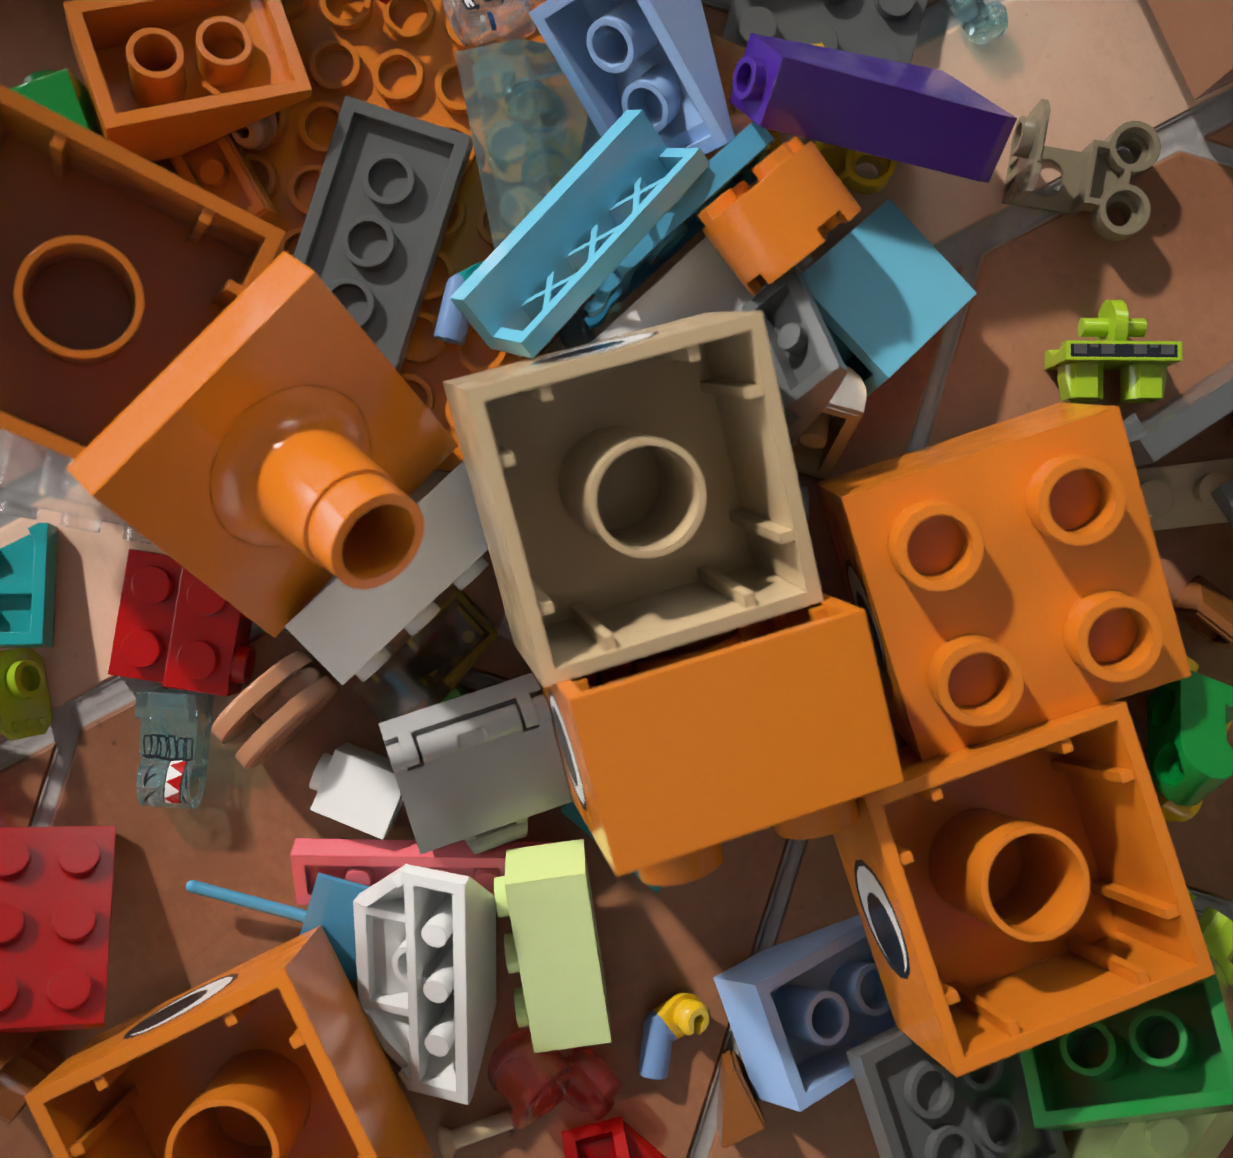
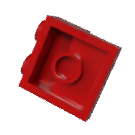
M129 549L108 674L163 683V687L227 697L241 692L242 684L247 685L249 683L255 665V648L248 646L252 620L167 554Z

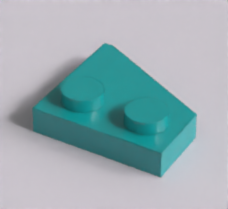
M37 523L28 528L30 534L0 548V648L53 647L58 527L50 523Z

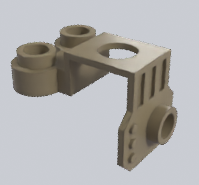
M1041 99L1028 116H1021L1012 137L1002 204L1073 216L1077 215L1080 211L1091 212L1090 217L1094 230L1099 236L1109 241L1125 240L1146 225L1151 212L1149 199L1140 188L1129 183L1130 179L1138 177L1150 168L1160 155L1161 142L1154 128L1141 121H1129L1119 126L1105 141L1094 139L1084 150L1078 152L1045 146L1051 109L1048 100ZM1118 146L1126 147L1131 151L1133 155L1132 164L1125 163L1117 153ZM1042 161H1048L1056 165L1062 176L1059 190L1050 196H1041L1033 192L1040 175ZM1109 207L1116 208L1121 212L1123 216L1122 226H1115L1108 219L1107 209Z

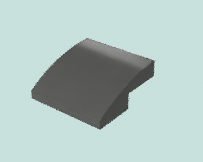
M795 266L766 286L742 307V311L763 312L790 444L800 437L821 414L839 389L848 372L800 269Z

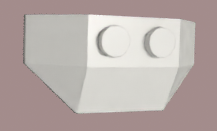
M405 864L359 893L353 900L358 1000L381 1046L402 1068L398 1074L409 1091L469 1105L474 1095L496 1007L495 896L471 877Z

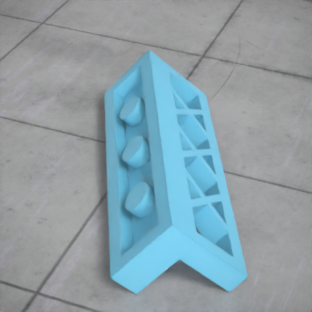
M643 109L627 110L450 297L451 301L490 349L534 358L710 165L701 148H667Z

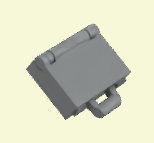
M533 673L379 723L420 855L461 840H465L474 854L488 851L525 838L528 832V817L572 802L552 722L551 710Z

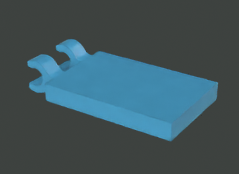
M753 121L709 161L710 165L594 291L591 295L593 299L588 301L583 307V313L587 316L584 319V325L588 330L600 326L606 319L609 310L615 304L623 302L705 227V224L698 217L701 211L742 180H745L750 186L758 179L752 172V169L767 157L774 141V137L765 128L760 127Z

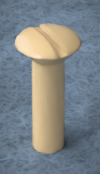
M509 1109L453 1130L439 1124L437 1127V1141L442 1156L444 1158H453L456 1150L514 1129Z

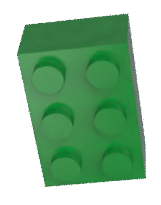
M1209 955L1215 971L1214 975L1021 1051L1020 1057L1035 1128L1059 1132L1233 1111V1004L1222 966Z

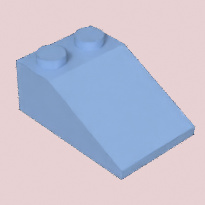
M547 0L529 12L530 17L601 137L627 110L643 109L667 148H701L705 155L729 143L734 138L701 0Z
M860 915L762 950L713 977L756 1098L798 1112L808 1108L854 1078L846 1051L895 1026Z

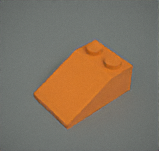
M72 0L63 2L72 48L102 137L150 162L186 154L312 96V88L280 0Z

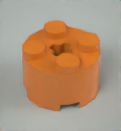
M795 136L787 143H783L752 169V172L760 181L755 186L750 188L746 181L742 180L735 187L724 192L698 214V217L706 226L702 230L751 296L761 290L766 283L771 284L825 242L828 233L841 223L839 218L845 224L862 210L812 141L804 145L798 136Z

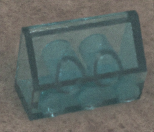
M516 39L455 51L494 249L506 239L601 138L547 44L526 39Z

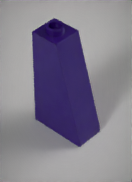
M751 33L744 56L739 60L734 70L733 91L729 100L763 128L989 183L1017 120L1015 116L943 70Z

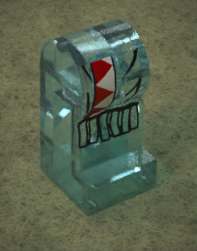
M163 687L136 692L135 718L141 719L139 744L141 761L137 773L136 792L141 806L196 809L199 806L203 797L207 776L214 695Z

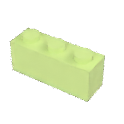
M584 839L506 849L505 876L494 877V894L498 917L510 916L513 931L504 934V948L508 972H520L522 987L514 988V1004L518 1027H530L534 1053L611 1043L609 1001Z

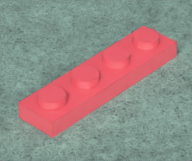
M296 838L290 854L296 905H309L318 872L366 886H372L405 864L471 877L495 896L494 877L505 876L506 849L550 844L552 842H510L488 851L474 854L465 841H458L420 855L416 840Z

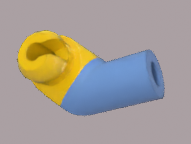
M675 994L648 1012L643 1023L638 1063L639 1075L655 1080L666 1079L669 1075L672 1043L684 1035L690 1036L694 1032L700 1035L706 1030L710 1021V1013L707 1006L695 994Z

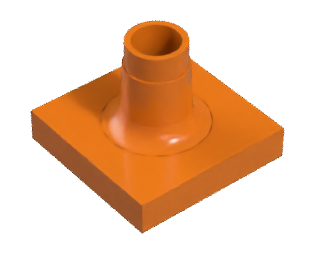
M283 251L66 469L92 497L275 638L285 628V625L334 576L351 588L371 589L391 581L406 569L417 554L424 535L422 511L410 496L457 448L458 444L317 273Z

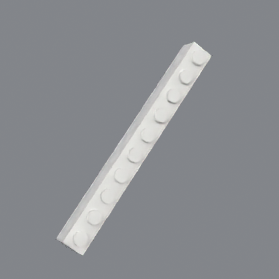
M705 237L592 342L706 312L742 311V307L769 284L766 283L761 290L751 296L713 244ZM808 254L794 266L802 272L814 261V258ZM464 461L417 503L424 518V535L417 554L403 572L391 581L371 589L351 588L336 578L285 625L291 634L342 686L354 674L362 682L366 681L392 656L384 647L403 628L411 636L415 635L440 611V608L433 601L452 583L461 591L489 565L481 556L488 550Z

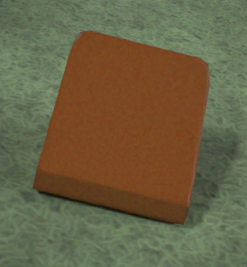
M1197 575L1173 603L1175 615L1214 647L1233 649V600L1205 577Z
M730 1048L721 1052L717 1103V1129L720 1145L722 1148H727L765 1129L764 1123H766L760 1101L756 1098L752 1085L734 1050L731 1051Z

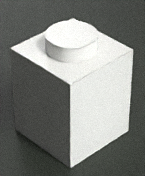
M349 742L335 749L333 755L326 752L322 755L309 784L310 789L318 791L311 806V811L382 840L393 829L404 803L390 759Z

